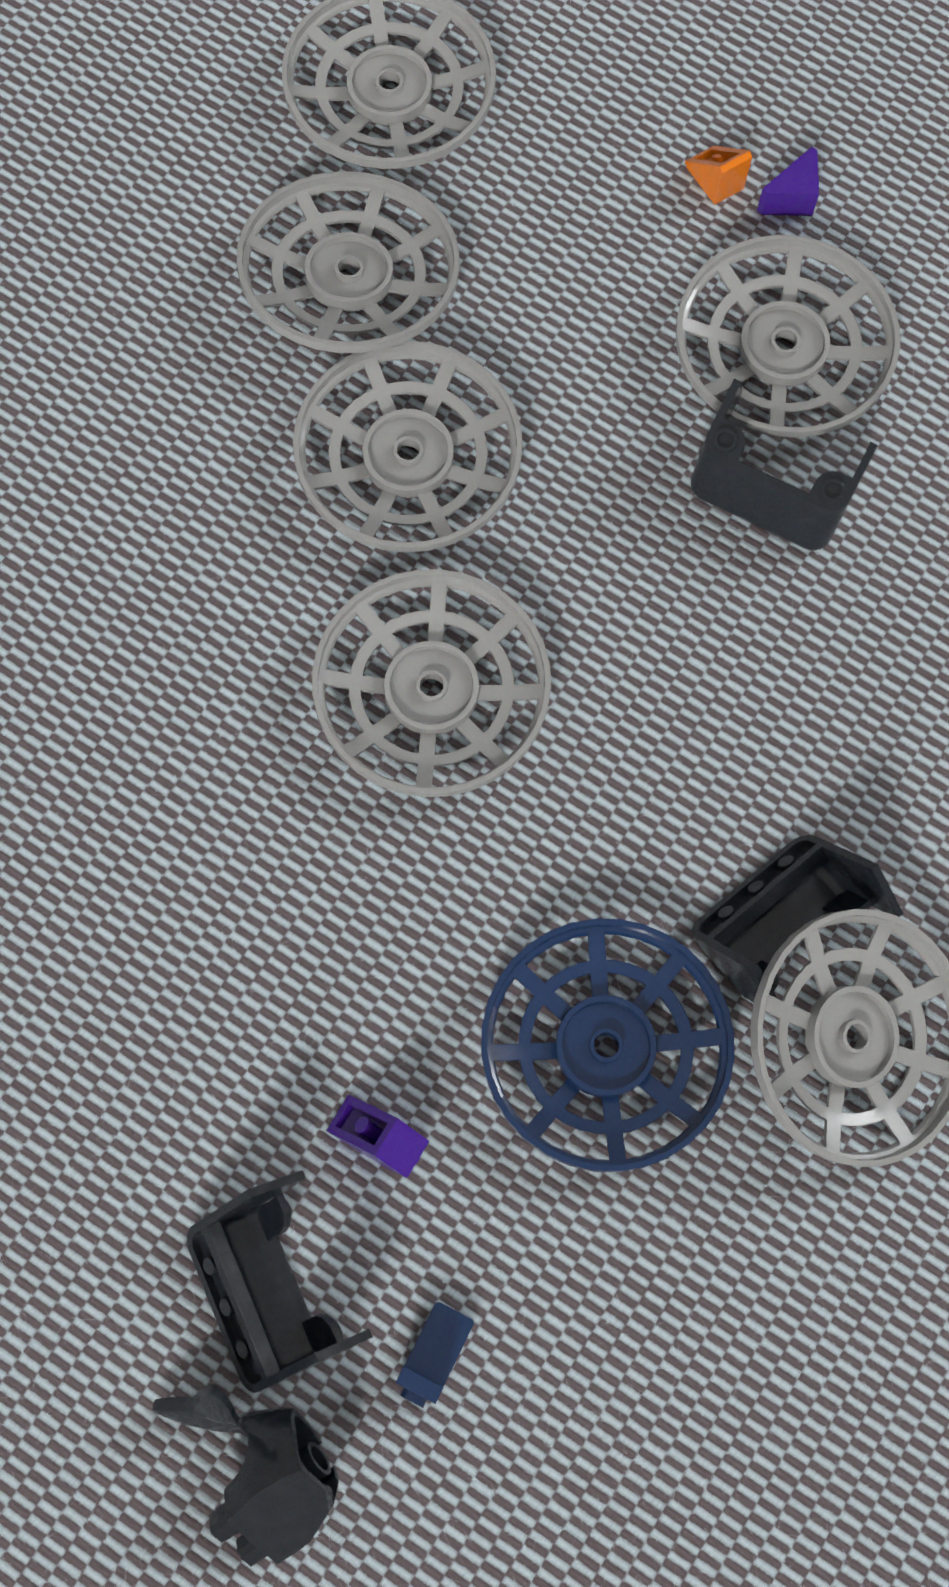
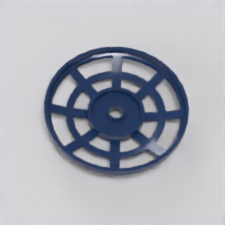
M595 918L572 922L548 931L529 943L510 961L498 978L486 1005L481 1030V1056L485 1078L496 1105L507 1122L526 1142L544 1155L571 1167L593 1172H624L645 1168L668 1159L689 1145L708 1126L720 1108L730 1084L735 1058L734 1030L729 1008L719 985L706 966L687 947L668 934L645 924L623 919ZM605 935H620L641 940L661 949L670 957L655 975L631 963L606 960ZM588 936L589 961L563 969L552 976L546 983L527 967L535 957L554 945L573 938ZM683 967L694 977L705 993L715 1016L717 1028L698 1031L691 1030L689 1019L682 1004L668 987ZM607 973L629 977L645 985V988L633 1002L621 997L611 996L608 991ZM584 975H590L592 997L579 1002L574 1007L569 1006L555 993L558 988L569 981ZM516 979L533 995L522 1018L518 1044H494V1028L498 1010L508 988ZM658 997L671 1012L678 1033L655 1035L654 1028L645 1013ZM544 1005L562 1021L557 1032L556 1042L531 1043L534 1022ZM602 1035L612 1037L617 1043V1053L612 1057L600 1056L594 1048L595 1039ZM719 1046L716 1080L706 1104L699 1112L679 1096L683 1092L691 1073L694 1048ZM680 1050L678 1070L672 1085L668 1089L653 1077L650 1071L655 1062L656 1052ZM557 1059L558 1065L567 1080L552 1097L546 1092L539 1081L533 1066V1060ZM495 1061H520L521 1070L529 1089L536 1100L543 1106L528 1125L517 1115L506 1098L497 1076ZM639 1087L657 1101L652 1108L644 1113L621 1121L619 1096ZM579 1091L591 1096L601 1097L604 1122L584 1119L567 1111L565 1107ZM668 1110L688 1125L678 1137L661 1148L641 1156L626 1158L623 1133L648 1126L663 1116ZM556 1118L579 1131L606 1135L609 1160L592 1159L571 1154L551 1145L541 1135Z

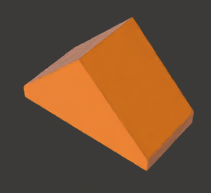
M712 146L685 160V165L715 205L744 189L752 155L750 150Z

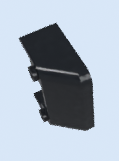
M734 379L708 431L691 477V487L694 494L700 500L806 550L817 551L824 548L831 541L878 445L870 442L853 478L841 472L829 471L820 475L810 493H807L739 461L745 447V435L741 427L729 421V418L743 389L741 381Z
M803 835L789 842L701 916L692 927V935L700 948L746 999L754 1003L762 975L772 957L788 937L806 923L828 913L848 909H869L871 906L898 917L904 913L877 863L815 835ZM778 973L774 978L769 995L775 998L777 996L774 991L780 981Z
M303 1170L247 1189L192 1225L187 1233V1247L239 1379L244 1387L253 1393L260 1392L373 1337L370 1329H367L344 1340L341 1327L332 1317L324 1313L311 1317L278 1238V1236L288 1230L292 1215L291 1207L283 1193L306 1179Z

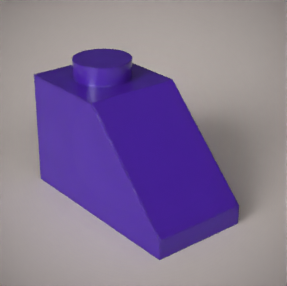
M351 1095L346 1097L326 1130L373 1161L405 1178H408L429 1143L426 1138L399 1118Z

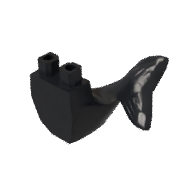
M214 1384L201 1388L193 1397H167L154 1401L152 1410L174 1422L211 1431L240 1433L247 1438L248 1447L244 1463L236 1477L224 1489L225 1502L209 1515L210 1532L215 1538L223 1543L238 1532L242 1534L236 1539L237 1552L241 1559L250 1567L267 1556L276 1564H279L311 1542L334 1506L339 1476L336 1467H330L325 1453L319 1447L322 1443L320 1437L294 1408L278 1407L236 1414L230 1399Z

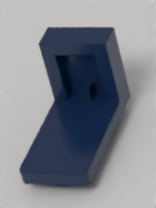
M441 1302L435 1303L395 1382L403 1387L400 1396L424 1408L427 1400L436 1404L474 1325L473 1319Z

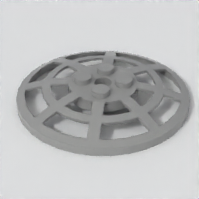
M325 0L303 17L292 32L285 48L282 62V86L287 107L303 133L325 152L343 161L378 169H400L427 164L446 156L462 146L478 130L486 118L493 102L496 85L495 57L489 39L472 15L453 0ZM383 2L414 4L428 8L438 13L428 30L408 23L386 22ZM369 4L372 24L353 29L335 42L319 28L326 21L341 12ZM451 21L460 27L471 39L480 55L481 62L464 68L460 67L454 52L440 39ZM388 35L406 36L420 42L412 51L402 46L389 45ZM374 36L375 47L366 50L357 58L345 51L356 42ZM308 39H311L325 52L317 68L315 86L296 85L293 78L296 61ZM432 49L445 61L450 72L431 76L430 69L424 59ZM335 61L348 70L347 87H326L328 73ZM484 76L485 89L483 101L474 120L470 122L455 117L462 102L464 82ZM391 81L398 84L394 89H385L381 86L382 83ZM453 86L452 98L445 112L429 105L432 90ZM296 99L318 101L324 117L337 132L326 140L314 131L303 118ZM329 101H350L357 114L345 124L334 113ZM418 116L434 123L423 132L409 137L405 135L403 124L412 121ZM369 122L389 126L391 139L373 138L359 132ZM444 128L460 133L442 146L411 156L409 154V146L429 140ZM353 140L369 147L394 149L395 157L366 156L341 147L348 141Z
M337 171L316 174L296 180L278 189L263 200L250 215L242 229L237 245V272L241 289L249 305L260 319L277 333L296 343L334 353H364L383 350L404 343L419 335L432 325L448 307L456 291L459 277L460 260L456 236L447 218L437 206L419 191L402 182L365 172ZM334 191H361L369 193L364 211L338 210L319 214L311 196ZM387 197L411 208L424 218L430 226L412 237L397 223L379 216L383 198ZM295 202L298 203L306 220L292 228L283 237L278 246L258 236L261 229L273 216ZM338 223L360 224L357 233L341 232L331 235L327 228V225ZM374 228L390 234L401 244L388 251L380 242L372 238ZM313 232L318 242L311 247L306 257L290 251L298 240L306 234ZM439 237L444 246L448 261L447 283H425L426 264L420 249ZM252 249L273 259L271 277L276 293L255 295L249 276V258ZM410 256L415 270L414 282L393 279V264ZM284 264L305 271L306 285L287 290L283 280ZM346 268H353L358 271L353 275L341 273ZM388 292L408 295L401 306L388 315L377 304L385 298ZM420 296L441 297L434 309L412 326L401 331L394 324V322L400 320L414 307ZM314 297L328 308L323 319H319L304 311L296 302ZM284 305L299 320L318 329L314 336L299 332L280 322L264 308ZM364 310L371 319V322L338 324L343 311ZM379 329L385 335L382 338L365 341L329 340L333 332L359 334Z
M771 235L736 243L716 254L699 269L691 279L681 299L676 320V346L679 361L688 381L698 395L717 413L722 402L716 396L728 391L734 379L743 383L755 376L761 381L772 385L771 400L758 397L743 387L740 399L755 407L770 411L769 424L755 421L734 410L729 420L757 433L775 437L802 438L822 435L841 429L859 419L875 405L886 390L897 366L900 352V326L895 307L886 289L877 277L858 259L842 249L820 240L793 235ZM788 254L785 275L762 276L742 284L731 265L738 261L758 255ZM803 256L814 258L835 267L849 276L856 284L838 297L825 286L810 279L800 277ZM718 274L730 293L717 306L710 325L690 319V310L698 294ZM783 288L781 301L770 302L761 307L757 305L750 295L764 289ZM798 290L816 296L825 302L828 307L817 314L807 306L796 303ZM865 295L872 301L881 319L885 334V346H862L859 325L849 308ZM736 303L748 317L743 326L742 333L720 328L726 314ZM838 317L842 320L847 330L850 346L830 345V335L827 326ZM686 333L707 340L710 361L719 377L718 379L703 385L689 360ZM787 338L794 344V347L788 350L782 349L777 346L775 340ZM718 343L739 348L744 364L728 372L721 359ZM826 360L849 361L844 375L833 387L818 374ZM884 360L882 372L874 389L858 407L841 395L854 380L861 361ZM806 383L819 395L817 398L804 402L786 403L787 387ZM826 404L831 405L843 415L840 419L821 425L784 427L785 413L808 412L823 407Z
M405 341L404 343L378 351L353 353L329 368L316 381L303 400L296 418L293 435L294 464L299 482L310 504L320 516L340 533L361 544L396 552L430 551L449 546L471 536L486 525L504 506L514 489L520 471L523 447L521 424L515 406L505 388L492 373L474 359L454 349L434 343ZM414 359L431 361L441 365L433 385L415 381L387 384L379 363L390 360ZM365 368L372 389L353 400L340 417L320 407L323 399L337 384L353 373ZM455 370L465 374L480 385L494 400L498 410L478 420L476 414L463 400L447 391ZM412 394L426 396L427 399L422 410H397L392 396ZM372 403H378L383 416L377 419L368 431L351 424L352 420L362 410ZM441 403L448 405L457 412L467 425L449 433L446 426L436 418ZM312 420L332 431L328 450L331 472L309 475L305 447L308 429ZM504 423L509 433L511 450L506 479L484 474L488 457L485 433ZM343 437L363 446V464L342 469L340 451ZM474 439L476 448L474 470L471 471L453 465L454 447ZM409 446L415 448L419 454L414 459L405 460L398 455L399 450ZM370 478L383 491L376 504L372 506L360 498L350 487L349 483ZM446 479L466 485L455 499L440 508L432 491L441 486ZM337 486L351 505L368 516L360 531L345 525L335 517L320 500L315 490ZM477 489L499 493L493 504L481 517L467 527L453 533L445 517L463 507ZM397 497H418L425 513L400 515L389 513ZM383 522L401 526L430 523L438 538L428 541L399 542L379 539L375 535Z
M441 569L414 570L394 574L371 584L354 595L338 610L326 627L316 649L312 668V695L317 718L328 742L339 757L355 772L374 784L400 794L419 797H447L470 792L493 782L509 771L528 752L539 735L547 714L551 692L550 663L545 644L535 624L522 607L505 592L484 580L464 573ZM418 587H431L430 610L406 613L384 624L370 607L371 604L398 591ZM447 588L461 590L478 596L497 607L505 615L487 631L482 625L468 617L445 611ZM358 616L371 635L359 649L352 664L351 673L328 670V660L337 639L346 626ZM429 624L428 641L418 642L406 648L393 635L410 626ZM444 625L464 630L477 638L478 641L467 651L463 652L459 648L443 642ZM515 627L523 634L533 654L538 674V684L514 685L510 661L499 642ZM381 645L393 659L386 671L385 678L363 676L368 659L375 649ZM489 652L494 657L499 668L502 685H479V678L474 665ZM430 679L437 680L442 684L443 689L438 695L428 696L420 689L423 682ZM325 686L349 690L352 712L363 733L346 744L337 735L329 717L325 699ZM361 692L384 694L391 713L372 725L364 710ZM537 700L535 714L527 733L517 748L508 756L493 740L505 726L513 701ZM477 701H501L496 718L485 732L480 730L469 719L476 707ZM400 725L413 732L420 733L419 754L401 749L387 741L384 737ZM457 729L471 743L455 752L435 755L436 735L444 734ZM375 745L394 759L418 765L416 786L402 784L383 777L365 766L356 756ZM479 752L496 766L486 774L464 783L445 787H432L434 766L459 763Z
M848 909L828 913L806 923L790 935L776 951L762 975L755 995L751 1017V1053L757 1081L767 1105L786 1132L808 1151L830 1162L855 1167H878L901 1161L920 1151L938 1135L949 1121V1061L926 1054L927 1026L921 1003L942 993L949 1019V960L935 942L918 927L896 915L879 910ZM845 922L866 923L875 926L866 949L841 948L824 953L819 934L820 929ZM891 933L899 936L916 950L929 966L934 978L913 987L909 979L896 965L881 956ZM804 939L809 963L793 978L781 1001L769 995L774 978L785 958ZM841 961L860 962L853 986L835 987L828 965ZM878 969L887 976L901 995L887 1002L879 993L870 989L875 970ZM814 975L821 996L814 1003L810 1012L793 1006L803 985ZM906 1011L909 1012L912 1025V1050L899 1046L900 1036L896 1017ZM765 1013L778 1018L776 1042L779 1062L783 1071L772 1081H770L763 1049ZM789 1023L805 1029L807 1053L794 1063L791 1061L788 1046ZM852 1025L858 1032V1039L853 1048L847 1041V1032ZM894 1062L908 1066L900 1085L888 1098L879 1081L887 1075ZM814 1069L829 1082L826 1106L816 1100L800 1081ZM922 1071L944 1077L941 1091L931 1110L922 1122L910 1132L896 1110L913 1093ZM845 1087L864 1088L874 1108L859 1113L842 1112ZM790 1088L806 1108L825 1120L824 1145L813 1141L801 1132L784 1111L778 1099ZM883 1120L897 1141L888 1147L870 1152L849 1153L840 1151L841 1125L865 1126Z

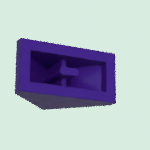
M813 146L762 189L757 211L761 215H813L819 197L818 151Z

